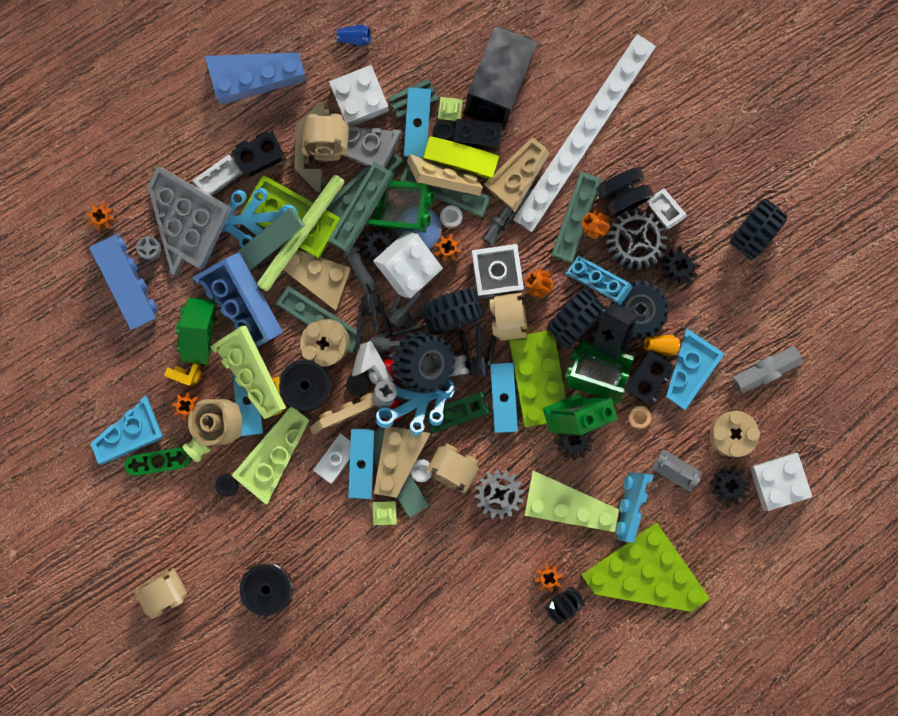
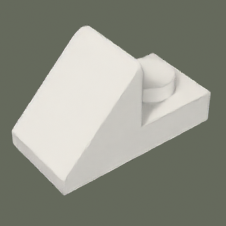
M664 188L646 202L647 206L661 221L662 227H665L666 230L688 217Z
M372 341L361 344L360 349L357 351L352 376L359 375L368 370L369 378L375 385L382 380L394 381Z

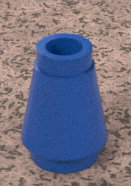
M360 24L338 28L337 41L362 47L365 44L369 45L371 41L370 27Z

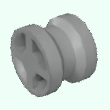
M143 237L137 243V253L143 259L154 261L160 257L162 247L153 237Z
M466 355L452 357V359H455V365H452L454 371L448 377L469 374V370L465 366Z
M389 380L378 382L372 393L373 403L380 408L390 407L397 395L396 385Z

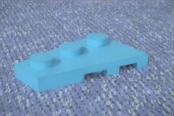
M686 328L666 398L683 410H686L725 354Z
M144 396L139 404L132 410L129 409L117 423L111 425L91 442L99 465L108 463L164 438L149 398Z
M634 472L627 473L623 482L624 498L621 500L619 507L621 512L620 522L616 526L617 540L634 543L641 520L639 508L643 502L646 503L648 494L645 493L647 482L652 483L654 475Z

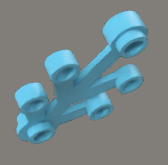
M258 188L253 192V199L241 215H233L237 207L243 204L247 198L244 191L237 190L231 195V202L228 206L233 209L224 225L222 233L228 231L239 240V244L243 248L246 245L244 238L251 241L254 237L250 234H245L236 225L243 224L255 235H258L264 229L257 223L274 221L291 207L298 215L296 208L287 204L281 207L279 211L254 213L259 205L268 198V192L264 188ZM258 192L263 194V199L258 198ZM236 194L242 197V201L236 199Z
M449 380L448 383H443V388L447 391H441L436 388V392L428 391V393L422 394L410 391L414 389L406 387L408 389L406 390L396 385L397 395L395 400L402 398L410 401L393 410L387 407L379 409L376 414V423L382 428H389L393 425L395 419L417 408L414 421L411 422L409 430L412 435L419 436L423 433V420L428 402L436 399L435 408L429 416V422L432 425L438 426L443 421L442 411L445 400L454 395L455 386ZM433 416H439L440 419L435 420L433 419ZM382 418H387L389 421H388V422H384V421H382L381 419H382ZM413 426H419L421 429L415 430Z

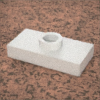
M227 155L192 181L197 188L213 196L243 173L231 156Z
M339 434L313 471L332 484L350 460L351 441L342 434Z

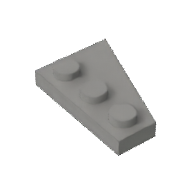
M349 126L348 152L345 157L370 168L374 162L386 168L402 135V131L394 129L393 131H388L381 128L360 129Z

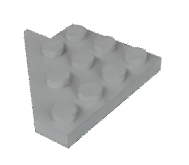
M157 166L148 189L170 272L172 275H179L185 261L199 269H204L233 208L165 168Z

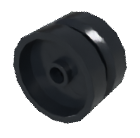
M641 167L622 172L596 188L600 200L612 199L605 206L609 218L622 215L625 211H630L655 196L650 185L638 186L645 179Z
M309 360L295 361L287 366L281 374L279 382L280 394L284 401L294 409L304 411L318 409L324 405L331 396L333 387L331 375L326 368ZM304 381L309 383L308 389H302L301 386L304 385Z
M264 563L255 566L244 575L240 583L242 603L249 611L257 615L269 616L278 613L289 604L293 596L294 584L291 575L286 569L277 564ZM264 585L270 587V592L267 594L263 592L265 590Z

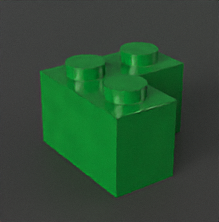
M188 298L186 306L181 308V321H177L176 335H179L176 350L180 352V362L208 365L212 351L210 348L212 346V329L216 319L215 301Z

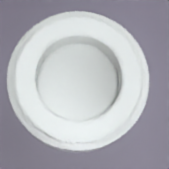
M449 205L442 209L440 221L444 227L454 229L462 222L463 215L457 206Z
M423 459L416 460L410 471V475L415 481L425 482L430 479L432 471L429 474L426 473L429 462Z

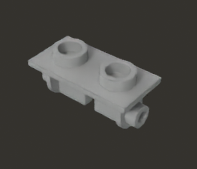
M664 449L651 468L689 492L692 491L694 486H697L702 474L699 470Z

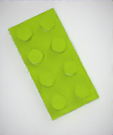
M264 175L255 190L264 188L268 192V198L259 205L254 213L279 211L281 207L289 204L296 208L298 216L302 220L314 204ZM258 192V198L263 199V194ZM251 195V197L249 198L248 202L246 203V205H245L244 209L242 210L241 214L243 213V211L245 210V208L248 206V204H249V203L251 202V200L253 199L252 195ZM325 210L299 248L320 259L329 244L328 240L341 218ZM273 221L260 222L257 224L263 228H266Z
M548 331L528 334L527 338L509 340L524 428L547 424L543 408L566 399L556 340Z

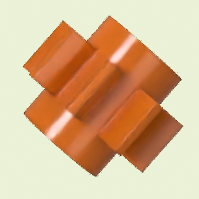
M101 203L100 207L91 205L93 210L91 213H86L91 218L88 225L93 227L97 224L96 229L101 232L102 227L110 230L111 227L109 225L111 221H116L115 218L111 217L114 210L112 208L105 210L106 205L104 203ZM102 214H104L105 219H101L99 221L97 219V216H101Z
M597 209L593 213H587L582 220L583 233L594 239H598L599 235H606L610 229V222L607 220L609 216Z
M453 234L447 239L441 235V243H434V247L440 249V251L436 252L435 256L439 257L442 255L443 263L449 258L455 262V254L462 253L456 247L460 245L461 241L455 242ZM447 244H451V248L454 249V251L450 250L449 253L446 254L442 246L446 247Z
M536 269L535 272H530L525 280V286L529 288L527 293L543 298V295H548L553 289V281L549 279L551 273Z
M189 392L186 393L185 397L177 395L179 400L177 403H172V406L177 409L174 415L183 414L182 419L184 421L187 420L190 412L194 410L197 406L196 402L199 400L198 397L190 399L191 394ZM184 402L191 403L189 405V412L186 410H182L184 408Z
M545 563L543 571L536 569L540 576L534 579V581L542 583L540 586L541 591L546 586L550 592H553L552 587L554 585L561 587L557 581L558 578L563 577V574H556V565L549 569L547 563ZM553 572L552 577L554 581L552 583L548 581L545 584L543 575Z

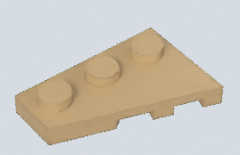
M532 137L484 185L515 212L548 157L549 152L547 148Z
M412 154L408 156L407 164L418 183L480 196L483 187L475 175L462 173Z
M297 249L283 271L337 311L351 268L321 257L319 259L310 253Z
M372 393L360 397L361 402L353 405L351 401L340 406V411L334 414L330 410L319 415L320 420L310 427L313 436L321 433L328 426H336L347 420L346 418L348 417L353 418L376 407L372 400Z
M385 428L374 494L397 498L431 433L423 432L419 436H414L410 433L409 429Z

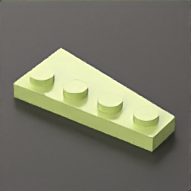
M246 326L239 327L210 346L214 353L218 352L223 359L221 362L226 369L230 368L236 376L235 381L238 385L243 386L247 390L248 398L264 419L270 418L286 408Z
M290 406L232 474L237 481L266 505L309 419Z
M532 470L525 516L615 532L619 509Z

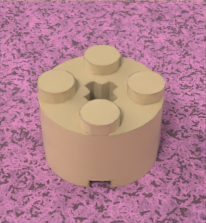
M331 114L329 116L307 115L306 121L303 123L302 153L309 157V154L315 155V160L336 161L340 159L342 154L345 157L348 152L349 126L343 121V116L339 114Z
M522 292L494 295V299H490V310L496 317V322H492L493 334L496 338L499 337L500 341L528 337V334L523 332L524 329H527L525 304H522V300H519V298H523Z
M323 319L313 322L302 333L300 339L302 355L305 359L314 361L322 367L333 365L342 360L348 353L350 347L349 334L338 321ZM326 337V341L329 342L330 345L324 348V344L321 343V340L325 339Z
M201 400L189 414L188 427L190 434L202 445L230 444L242 434L240 408L238 404L229 400Z
M730 411L719 415L712 422L709 434L710 443L714 450L722 456L741 457L749 454L756 447L760 431L757 423L750 415L742 411ZM730 430H737L738 433L736 435L738 438L731 439L732 433Z
M446 443L444 447L439 446L426 469V473L429 474L432 471L435 473L433 478L454 490H456L457 486L461 487V492L466 493L479 470L477 466L479 461L469 455L463 457L457 453L458 449Z
M175 568L152 577L145 582L146 586L142 588L138 586L133 590L146 616L149 615L151 619L161 615L163 610L169 605L171 608L184 602L183 599L187 597V590Z

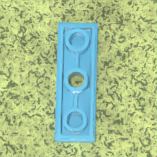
M408 87L403 156L412 154L417 157H423L428 141L431 89ZM416 118L421 121L419 127L413 125V120Z
M579 255L566 272V275L619 305L622 304L633 288L630 283Z
M513 363L490 364L495 433L517 432ZM501 394H506L508 396L507 402H502L500 400Z
M232 372L236 404H238L242 416L241 436L263 434L262 416L252 402L249 405L244 403L245 398L248 397V392L243 386L238 385L235 381L236 376Z
M351 429L348 498H372L375 430ZM363 460L366 465L360 466L358 461Z

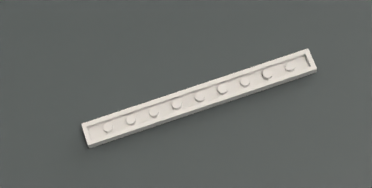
M638 34L635 36L514 217L513 221L529 232H533L654 51L655 45Z

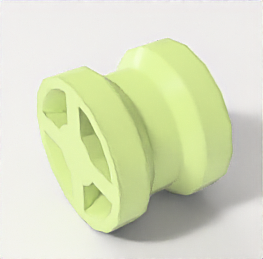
M192 437L190 443H185L182 446L186 453L197 463L201 460L202 455L211 451L209 446L200 444L195 437Z

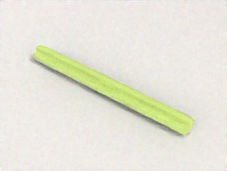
M333 175L302 219L305 227L284 244L260 278L257 285L264 291H268L341 189L344 184V180L341 177Z

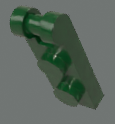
M484 391L444 405L442 411L443 421L438 426L432 425L429 422L430 413L434 409L426 411L425 418L431 434L490 414V407L486 406L484 400L486 398ZM476 402L478 410L472 412L469 404ZM435 415L433 419L439 420L440 417Z

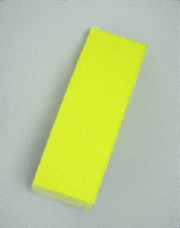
M431 136L428 138L423 159L485 179L493 178L499 158L498 155Z

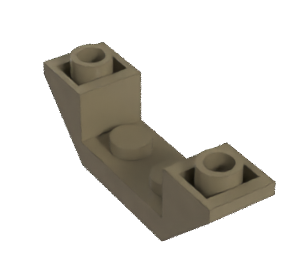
M319 102L296 123L294 169L318 196L327 185V176H323L322 169H306V167L310 166V154L307 157L302 153L303 123L306 121L307 115H330V109H326L325 102Z

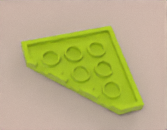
M657 522L635 537L634 543L627 542L581 574L593 593L601 596L692 612L710 599Z

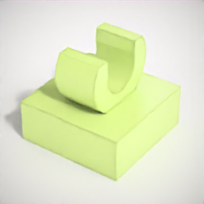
M440 97L438 121L446 120L456 123V119H461L463 99Z
M396 501L373 502V525L397 524Z

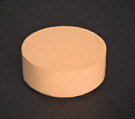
M634 407L628 414V422L633 428L643 429L650 424L651 413L646 407Z

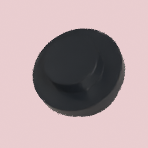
M439 121L433 128V136L451 141L455 136V127L449 121Z
M362 373L356 376L351 374L347 379L346 387L353 395H363L369 388V380Z
M223 474L218 477L215 486L220 495L228 497L237 492L239 483L232 474Z

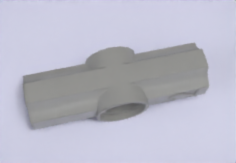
M792 346L773 357L769 356L753 364V367L736 374L732 379L740 394H744L761 384L765 385L781 377V374L803 363L799 351Z

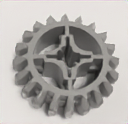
M633 209L632 216H630L628 211H625L623 213L625 219L618 215L616 220L619 224L615 222L610 224L611 228L615 231L609 230L607 233L608 236L613 237L606 240V244H613L608 249V253L616 252L612 259L615 261L620 257L622 260L619 266L621 267L625 261L628 262V270H631L633 264H636V270L640 271L641 263L648 269L650 267L649 261L655 265L658 262L655 256L662 258L664 255L659 249L665 250L667 248V245L661 243V241H666L668 236L660 234L666 229L665 227L658 229L657 226L661 221L658 219L654 223L652 221L655 216L653 213L647 218L645 217L646 210H642L640 216H638L637 209ZM629 223L642 224L641 228L636 231L624 228ZM648 228L654 235V246L646 238ZM642 231V234L640 236L641 239L639 240L642 241V243L638 242L637 245L635 244V246L631 249V246L633 245L632 241L634 240L631 239V236L635 238ZM619 233L628 242L625 252L619 244ZM636 249L650 252V254L644 257L631 256Z

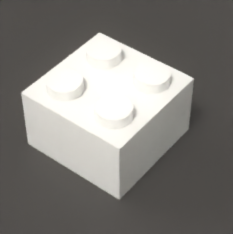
M372 65L329 81L343 119L348 126L354 127L389 113L387 102Z
M405 231L373 261L396 292L409 299L443 269L418 234Z
M517 244L472 250L471 255L478 299L523 292L524 287Z
M792 453L749 467L763 511H770L812 497L798 453Z

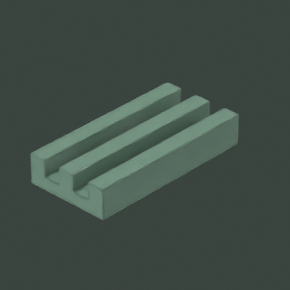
M430 79L410 87H428V89H431L432 96L430 104L439 101ZM408 88L388 97L398 119L406 116V109L399 111L398 108L407 105V99L395 103V101L407 96Z

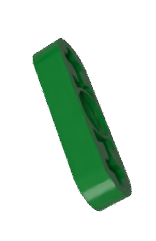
M174 448L132 455L126 459L124 467L128 474L139 476L186 468L191 464L192 458L183 448ZM179 452L187 456V459L183 460L182 465L180 461L171 462L172 467H169L170 460L167 453H171L170 457L179 456ZM156 455H161L165 460L163 467L159 469L155 468L152 464V460ZM148 456L147 465L150 469L149 471H146L147 466L138 467V472L130 468V464L134 463V459L137 462H146L144 457Z

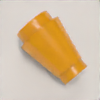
M672 334L647 336L644 340L645 350L671 357L679 352L680 341Z

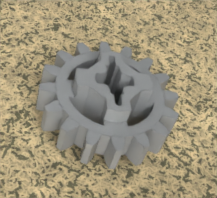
M495 469V475L493 476L487 472L488 478L486 480L483 478L479 479L482 486H475L480 491V494L474 495V497L481 500L477 506L485 507L483 510L484 514L490 511L491 518L499 514L500 519H503L504 513L511 517L512 509L519 510V507L516 505L517 502L521 503L524 501L519 498V494L524 493V490H518V486L522 484L521 481L515 483L513 480L516 475L513 474L508 477L507 470L503 472V475L499 474L498 469ZM496 479H505L510 484L506 486L500 485ZM489 483L491 487L490 494L484 497V489ZM496 488L499 490L509 488L503 495V500L500 501L499 498L489 500L496 493ZM514 491L515 497L510 505L508 502L509 493ZM493 502L501 505L502 510L493 509L489 504Z

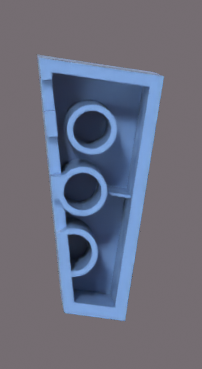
M299 53L205 56L216 98L220 105L307 81Z
M119 233L91 245L89 248L130 329L132 330L156 319V312L159 311L154 299H149L146 292L148 287L144 279H140L137 273L138 267L134 259L130 258L127 252V245Z
M240 253L223 259L193 277L197 284L200 283L206 289V295L210 299H214L222 308L220 311L225 317L228 316L235 323V329L242 326L247 327L256 347L283 333Z

